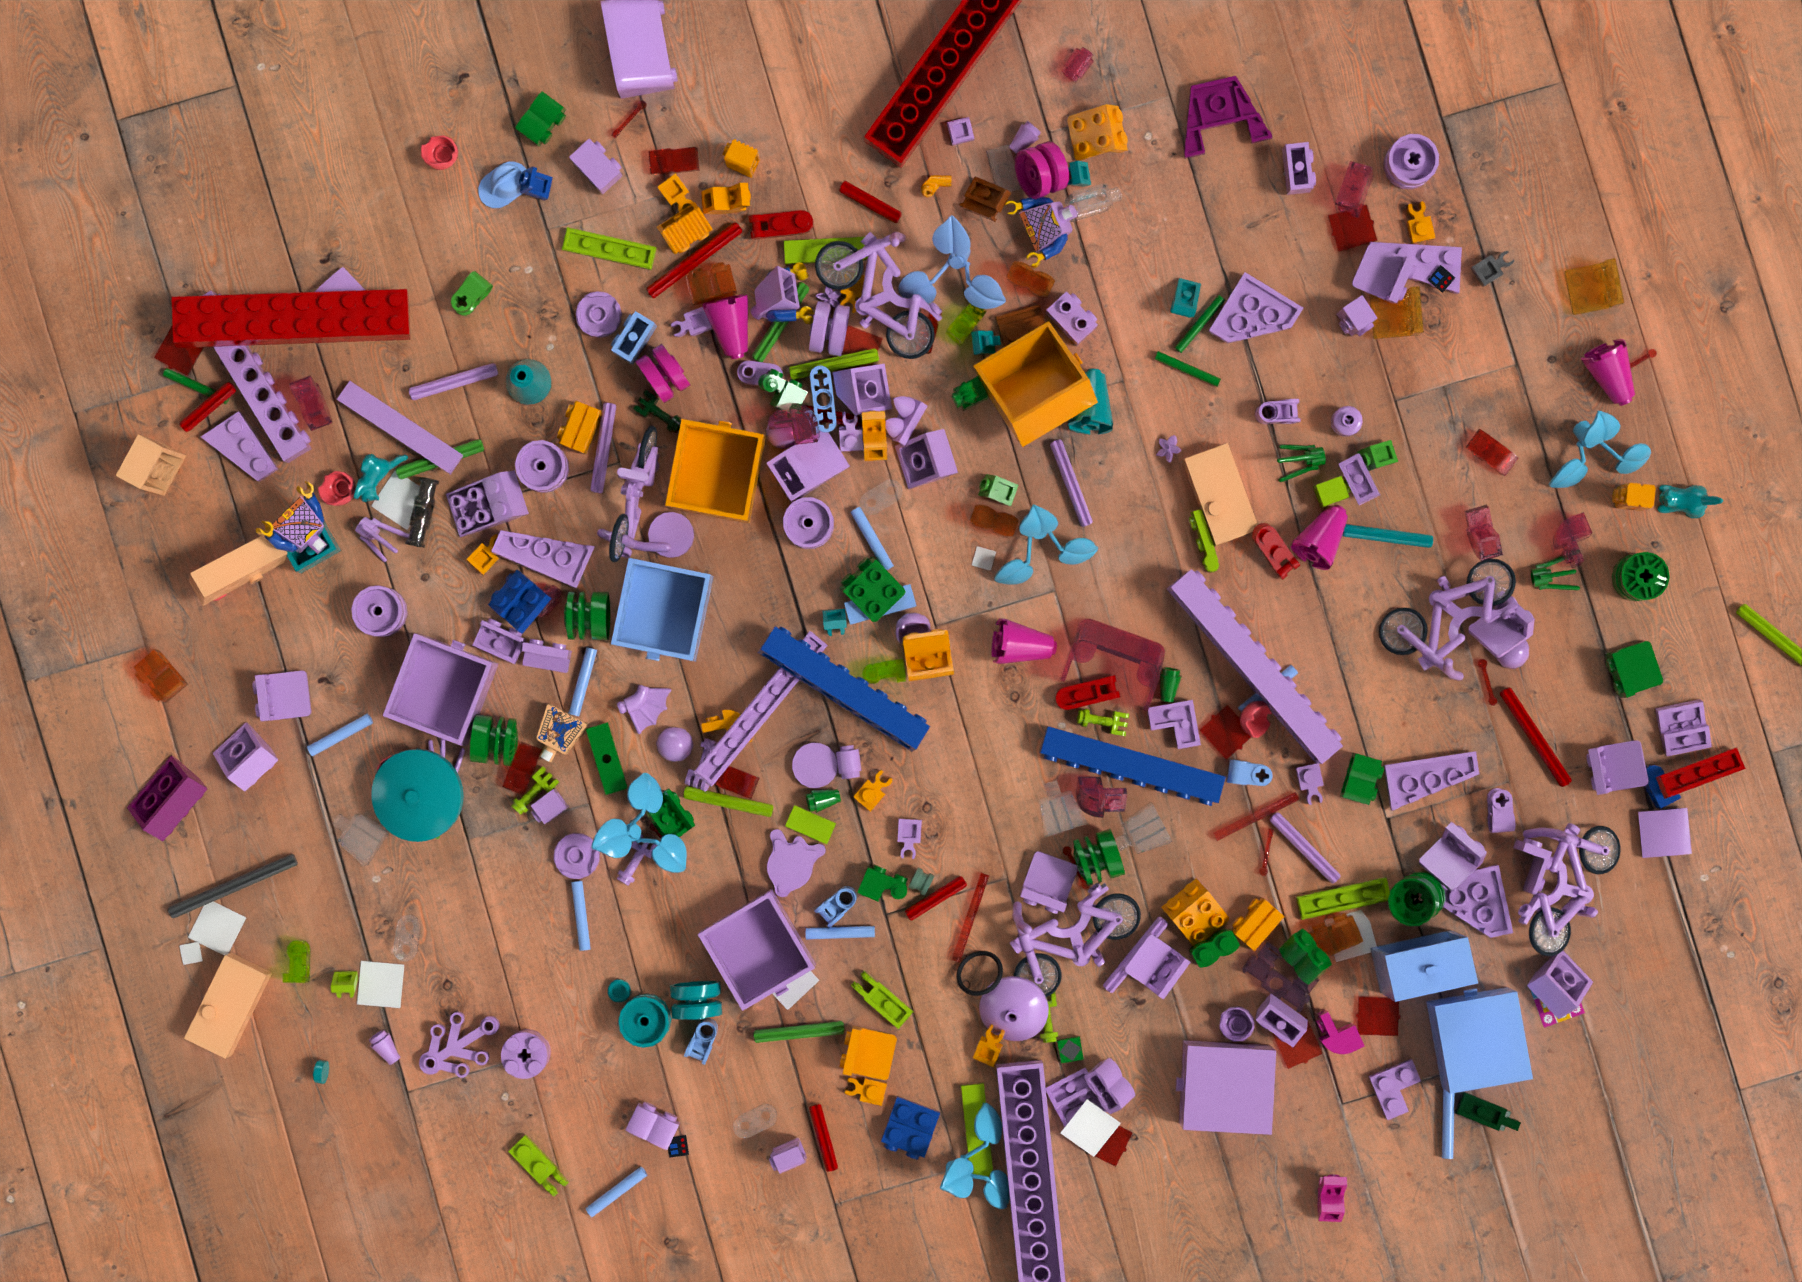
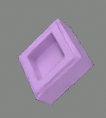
M969 117L947 122L952 146L974 141Z

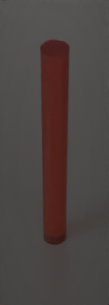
M1294 792L1213 834L1216 840L1219 841L1298 801L1299 797Z
M982 872L980 874L951 959L959 963L961 961L990 876Z

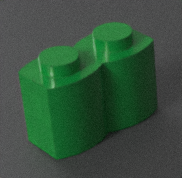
M541 91L520 119L515 129L537 146H540L542 143L545 145L553 135L551 133L555 125L560 126L566 118L564 114L566 109Z
M1352 753L1340 797L1367 805L1371 801H1375L1378 788H1375L1377 779H1381L1384 772V766L1381 765L1382 761Z
M1222 929L1214 933L1209 940H1204L1192 946L1189 952L1199 968H1204L1214 964L1220 956H1228L1234 953L1240 944L1232 930Z
M1304 929L1293 934L1279 948L1285 961L1294 967L1298 977L1308 985L1318 979L1332 965L1328 955L1317 947L1313 937Z

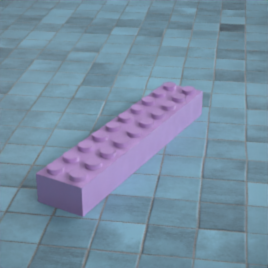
M1192 569L1184 573L1167 588L1168 592L1252 690L1263 699V702L1268 705L1271 712L1315 763L1323 764L1343 747L1340 743L1342 740L1341 736L1334 729L1327 728L1325 725L1327 720L1323 715L1309 707L1312 704L1304 694L1297 693L1294 689L1297 686L1293 680L1279 672L1282 668L1273 658H1267L1264 654L1266 649L1263 645L1249 637L1251 634L1250 630L1243 623H1237L1234 619L1236 614L1228 605L1225 607L1219 602L1221 597L1213 588H1207L1204 584L1206 579L1198 570L1193 571Z
M1042 1060L996 1064L1018 1282H1066Z

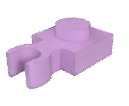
M703 307L685 313L686 321H675L671 324V327L678 325L681 327V331L674 334L676 337H683L688 331L691 336H696L712 329Z
M843 412L842 417L845 426L839 427L840 451L863 450L862 426H855L858 421V415L854 414V418L848 420L846 412Z
M1314 763L1296 767L1300 790L1307 789L1308 792L1306 796L1307 803L1312 805L1310 799L1312 795H1317L1319 803H1322V795L1317 789L1319 786H1324L1319 764Z
M899 819L897 842H904L901 858H904V851L908 849L913 853L912 859L915 858L916 851L913 843H920L922 820Z

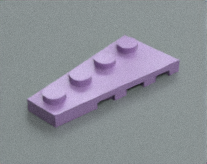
M1382 242L1369 243V245L1374 244L1402 257L1416 260L1414 263L1416 270L1411 280L1420 281L1433 287L1435 286L1428 279L1442 265L1455 277L1446 290L1459 294L1462 247Z
M500 530L491 552L576 589L595 546Z
M1476 751L1383 765L1390 811L1479 775Z

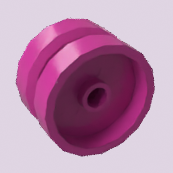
M1047 141L1038 144L1034 148L1029 147L1020 150L1016 154V177L1021 189L1028 197L1038 199L1067 187L1069 182L1068 165L1064 154L1055 143Z
M660 344L652 350L653 356L658 361L657 365H654L646 355L638 359L636 364L665 404L674 397V392L668 385L669 382H672L676 389L681 392L691 385L684 376V370L675 357L668 353L663 344Z

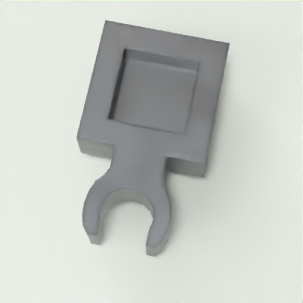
M1509 251L1501 253L1497 260L1490 255L1471 267L1482 287L1504 274L1500 268L1509 267L1514 263V260L1509 263L1503 260V256L1508 254Z

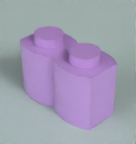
M1111 1058L1099 1062L1084 1076L1087 1085L1098 1095L1100 1104L1109 1114L1121 1110L1135 1097L1133 1087L1122 1077L1120 1068Z
M648 1102L638 1103L626 1127V1131L667 1150L680 1124L676 1120L677 1116L666 1111L664 1114L656 1111L657 1107Z
M796 1138L773 1148V1152L770 1154L771 1158H769L773 1170H778L781 1174L806 1163L807 1156L800 1139Z

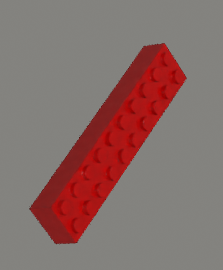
M962 0L865 134L864 142L902 168L1022 0Z
M407 289L171 297L173 343L176 348L411 340L409 295Z

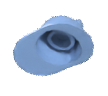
M505 162L496 167L480 182L478 191L481 201L488 207L502 208L522 195L519 179L526 168L517 162Z

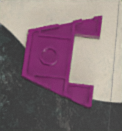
M1236 76L1190 87L1184 159L1205 155L1201 135L1202 130L1246 121L1251 144L1273 138L1270 130L1263 123L1262 117L1257 113L1251 103V99Z

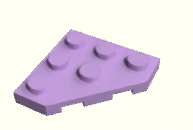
M1244 272L1208 332L1228 344L1292 328L1303 307Z
M1499 865L1476 869L1454 891H1450L1442 885L1445 889L1446 900L1443 906L1445 909L1490 938L1513 933Z

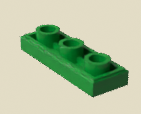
M609 722L586 729L605 795L628 789ZM606 754L611 756V761L609 763H606L604 761V756Z

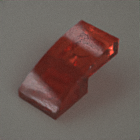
M696 147L649 151L650 174L700 171L698 148Z
M1478 429L1466 446L1477 458L1489 464L1502 476H1506L1519 459L1504 445L1481 429Z
M521 741L502 787L524 795L539 761L542 749Z
M728 766L714 785L752 799L760 778Z

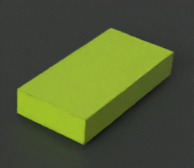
M794 805L785 826L828 844L836 823Z

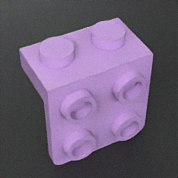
M1370 244L1366 248L1353 278L1352 285L1383 300L1397 303L1398 300L1402 301L1407 288L1404 286L1407 279H1411L1415 273L1416 266H1414L1416 260L1402 257L1384 248Z
M1502 590L1496 594L1495 601L1503 598L1507 593ZM1510 596L1507 601L1495 606L1493 610L1502 609L1516 601V599ZM1518 603L1519 607L1515 609L1516 614L1508 619H1504L1501 616L1487 624L1480 618L1469 626V633L1497 658L1504 656L1533 635L1535 619L1528 610H1524Z
M305 671L255 675V681H253L252 686L253 692L257 694L258 703L255 704L256 716L260 717V721L305 717L311 714L308 678Z
M1634 740L1588 749L1587 763L1589 767H1592L1593 772L1591 784L1593 789L1596 790L1597 795L1646 786L1649 780L1640 741Z
M1451 822L1445 828L1443 836L1420 858L1419 864L1448 890L1454 891L1483 863L1487 852L1483 845L1471 839L1461 826H1456Z
M1524 837L1523 841L1516 839L1513 848L1534 855L1523 891L1536 895L1537 892H1541L1543 889L1545 870L1550 869L1553 857H1551L1552 852L1541 848L1542 843Z
M1040 851L1035 852L1020 891V897L1024 898L1023 902L1036 906L1037 903L1045 905V910L1058 914V911L1064 912L1067 906L1066 900L1078 871L1077 865Z
M1147 933L1125 962L1122 969L1164 1000L1191 962L1153 934Z

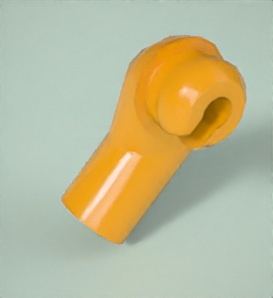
M929 176L921 186L922 195L929 198L933 196L939 187H951L952 176Z

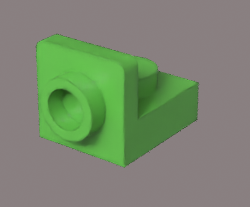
M1391 440L1357 451V454L1361 455L1368 471L1398 462Z
M986 474L980 482L978 495L1006 506H1011L1019 485L996 475Z

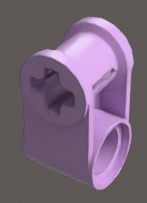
M1299 399L1265 402L1255 410L1256 420L1261 424L1300 423L1301 419L1298 418L1297 409ZM1263 407H1268L1272 411L1270 419H1266L1262 415Z
M1494 788L1487 794V820L1490 833L1515 831L1512 795L1500 788ZM1500 795L1503 796V800H1500L1499 803L1496 802V798H1499Z

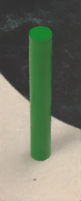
M1218 295L1174 347L1179 353L1185 350L1225 302L1223 297Z
M1159 351L1155 356V360L1216 387L1219 385L1221 380L1219 377Z
M168 368L163 372L164 377L205 396L210 397L217 391ZM229 398L223 404L226 405L229 401Z

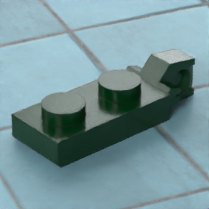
M1462 1092L1455 1109L1456 1114L1498 1131H1504L1505 1127L1518 1131L1521 1124L1518 1120L1510 1117L1511 1112L1506 1108L1467 1092Z

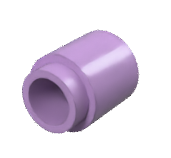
M854 745L840 747V751L836 752L838 771L842 779L860 777L859 771L862 770L859 749H854Z

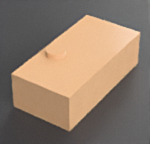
M138 434L116 476L139 489L165 496L186 455L162 442Z
M1228 443L1182 460L1198 507L1203 511L1213 545L1217 546L1252 533L1258 524Z
M262 535L190 573L189 583L202 606L249 581L251 584L260 581L263 578V574L284 564L288 553L276 549L265 538V535Z
M233 953L226 954L184 1039L225 1059L232 1056L272 972Z

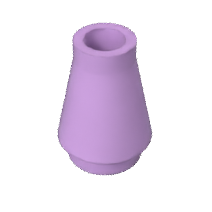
M1027 121L1024 125L1021 124L1012 143L1008 147L1017 154L1020 150L1028 148L1037 141L1041 132Z
M384 1029L369 1039L370 1047L389 1065L400 1059L390 1033H386Z

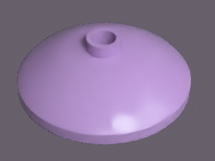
M1009 976L1001 978L1000 983L995 989L982 995L979 1011L987 1029L991 1024L994 1025L992 1029L993 1034L999 1035L1001 1030H1005L1004 1040L1023 1041L1032 1038L1042 1030L1048 1018L1049 1007L1045 994L1035 983L1022 977ZM1009 1014H1014V1015H1016V1017H1015V1018H1011V1017H1009Z

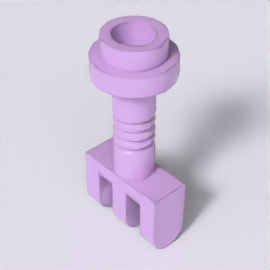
M705 738L704 742H701L700 746L704 747L699 765L716 746L717 741ZM689 769L685 784L689 786L693 784L694 788L698 789L700 787L702 791L706 792L709 785L693 773L695 770Z
M634 841L631 847L637 851L624 872L618 871L617 874L619 876L617 879L627 886L633 883L635 879L632 875L644 855L651 859L652 850L657 845L653 844L649 850L647 849L649 843L640 845Z

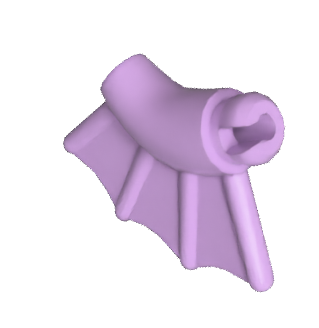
M638 685L634 695L617 703L619 712L621 714L628 712L636 732L641 734L646 727L656 725L659 714L667 710L666 698L671 689L649 688L644 685Z

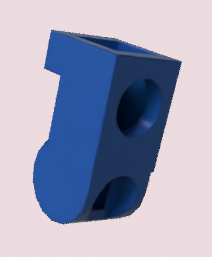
M1657 765L1646 766L1649 782L1644 787L1655 808L1661 809L1681 799L1680 794L1664 799L1656 777L1664 774L1663 769Z

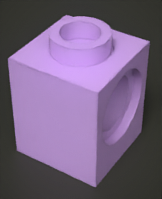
M553 789L531 805L533 808L531 813L539 823L542 821L544 824H547L569 808V806L557 789Z

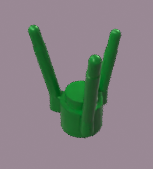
M1281 444L1279 446L1280 449L1302 450L1305 452L1304 455L1278 458V463L1304 460L1305 464L1310 466L1279 478V482H1284L1309 471L1319 470V465H1325L1326 463L1324 448L1315 447V445Z
M1575 550L1546 563L1535 565L1536 569H1531L1533 587H1539V590H1580L1579 586L1548 584L1553 581L1552 578L1575 574V569L1551 572V569H1546L1578 555L1580 551Z

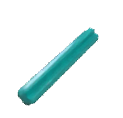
M1349 524L1345 525L1342 535L1350 538L1430 548L1433 545L1432 535Z

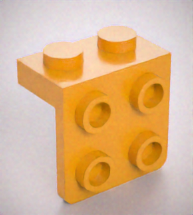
M1105 104L1068 117L1067 122L1076 160L1082 161L1108 152L1122 153L1128 151V138L1123 129V114L1119 106Z
M934 629L926 633L913 632L902 638L909 681L954 675L948 630Z
M1197 878L1187 884L1184 889L1161 907L1193 946L1206 940L1229 920L1228 915Z
M853 1026L852 1031H847L844 1045H848L847 1054H842L839 1067L843 1068L842 1074L852 1076L853 1073L887 1080L897 1037L893 1034Z

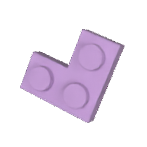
M1193 700L1147 708L1150 730L1173 727L1177 749L1201 745Z
M1412 1059L1368 1076L1387 1120L1409 1112L1400 1090L1421 1082Z

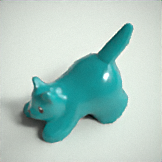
M374 454L366 455L361 466L363 476L357 481L354 499L360 497L363 502L379 501L376 486L391 469L407 460L408 456L400 455L389 462L384 458L376 457Z
M1661 485L1659 487L1661 492L1659 502L1661 505L1658 506L1657 510L1659 513L1683 511L1686 513V516L1694 519L1700 518L1705 514L1707 505L1721 504L1723 499L1717 496H1708L1706 488L1700 485H1693L1685 489Z

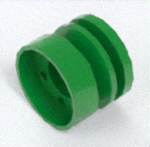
M1650 552L1630 554L1623 557L1614 566L1612 572V583L1616 592L1625 600L1634 602L1655 599L1660 596L1668 587L1670 579L1669 569L1665 561L1658 555ZM1643 573L1647 575V579L1644 580L1639 575Z
M568 592L564 608V624L568 640H575L577 629L580 640L585 639L587 630H590L592 640H609L611 621L609 592H593L590 602H587L585 592H580L578 602L576 592Z
M476 714L471 732L470 762L487 764L490 754H494L495 765H500L503 755L504 765L511 766L518 746L517 720L509 718L506 728L505 718L500 717L497 727H494L492 716Z
M1111 829L1097 832V844L1092 845L1088 836H1085L1086 847L1082 848L1079 839L1073 840L1075 862L1079 874L1085 880L1087 886L1093 885L1091 874L1094 873L1098 883L1102 882L1101 871L1106 870L1110 879L1125 875L1122 859Z
M1414 872L1397 882L1390 890L1388 897L1389 909L1393 917L1400 923L1407 926H1420L1431 920L1442 910L1446 900L1445 889L1431 874ZM1418 893L1422 894V895H1421L1422 901H1419V900H1418V898H1419Z

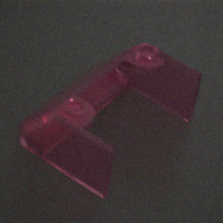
M1093 619L1082 620L1077 626L1058 681L1065 682L1072 660L1086 663L1093 658L1095 650L1099 649L1139 664L1137 679L1142 685L1148 687L1140 710L1148 711L1160 678L1165 658L1164 647L1158 642Z

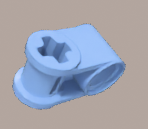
M1230 759L1227 783L1266 786L1272 781V771L1265 765ZM1261 769H1264L1267 778L1264 777L1262 781H1259V778L1255 775L1260 773Z
M844 886L834 895L827 898L814 912L819 913L830 928L855 904L857 892L850 886ZM842 892L851 893L853 897L852 902H842L840 894Z
M705 1018L700 1021L693 1037L690 1039L684 1057L690 1056L700 1060L703 1065L706 1064L718 1032V1024L715 1020ZM703 1025L711 1026L713 1034H703L701 1027Z

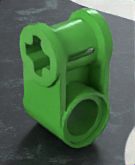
M473 271L452 296V307L461 316L470 315L479 303L488 296L493 285L476 271ZM459 301H466L467 306H460Z

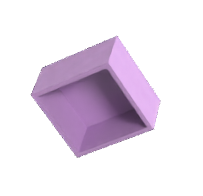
M414 633L383 716L460 746L468 745L476 714L479 715L499 663L463 650L466 644L456 640H452V644L449 645L423 634Z
M772 889L698 933L699 938L742 1011L774 992L777 997L789 990L786 986L787 984L815 969L816 966L814 959Z
M1183 1040L1181 1078L1176 1077V1091H1180L1179 1124L1182 1129L1272 1135L1276 1050L1271 1045Z

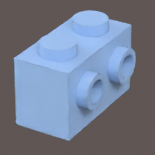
M636 311L633 315L630 314L623 325L625 327L621 335H616L611 344V351L634 365L657 328L653 321Z

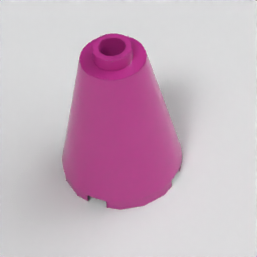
M747 294L721 298V300L716 302L712 300L703 303V310L725 356H730L731 359L744 357V352L748 351Z
M1624 339L1613 340L1614 345L1604 343L1584 354L1585 357H1581V360L1614 404L1619 403V406H1623L1632 401L1635 390L1627 344Z
M1339 505L1328 506L1293 540L1291 545L1293 553L1304 562L1306 559H1309L1313 562L1312 566L1317 569L1329 570L1333 565L1348 519L1346 510Z
M1005 618L997 620L996 625H999L998 632H993L991 655L996 657L993 663L1005 664L1050 659L1052 655H1055L1057 642L1054 641L1053 636Z

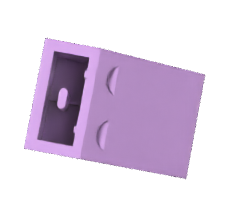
M821 431L767 462L770 470L792 503L850 467L830 434Z
M515 470L496 473L446 494L460 537L529 514Z

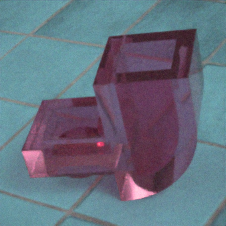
M311 375L289 384L293 395L300 405L303 419L311 431L333 423L322 390L318 383L314 382Z
M792 403L789 409L790 413H787L786 410L776 411L768 420L769 430L792 427L795 445L815 443L820 438L817 417L805 405Z
M1487 504L1464 511L1468 526L1466 529L1468 539L1477 558L1483 561L1502 556L1500 537L1493 528L1490 509Z
M1584 512L1564 520L1553 536L1554 551L1563 548V558L1567 564L1570 563L1571 568L1580 566L1584 562L1577 542L1589 538L1592 534Z
M1078 777L1075 795L1078 806L1083 812L1094 817L1104 818V812H1125L1128 794L1126 788H1103L1101 777Z

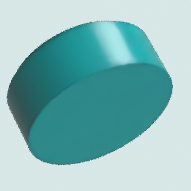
M616 979L608 987L609 998L617 1003L626 1001L631 994V986L624 979Z
M318 1060L314 1067L313 1080L315 1083L325 1084L329 1074V1062Z

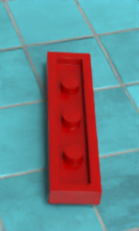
M1736 747L1656 777L1664 799L1746 768Z

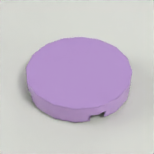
M599 291L589 293L577 305V323L583 332L591 337L602 338L609 336L617 330L621 323V307L616 299L608 293Z
M675 512L663 513L656 517L650 525L648 532L649 542L668 543L671 546L670 551L657 553L668 558L680 557L691 548L694 539V529L690 521L682 514Z
M809 743L802 746L796 752L792 762L795 778L802 785L809 788H820L828 785L834 779L838 768L835 753L822 743Z
M573 833L565 836L557 843L554 850V862L562 875L571 879H581L589 876L596 870L600 860V852L591 848L593 842L591 837L582 833Z

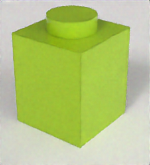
M1342 476L1313 486L1320 508L1349 498L1348 493L1351 492L1347 480H1343Z

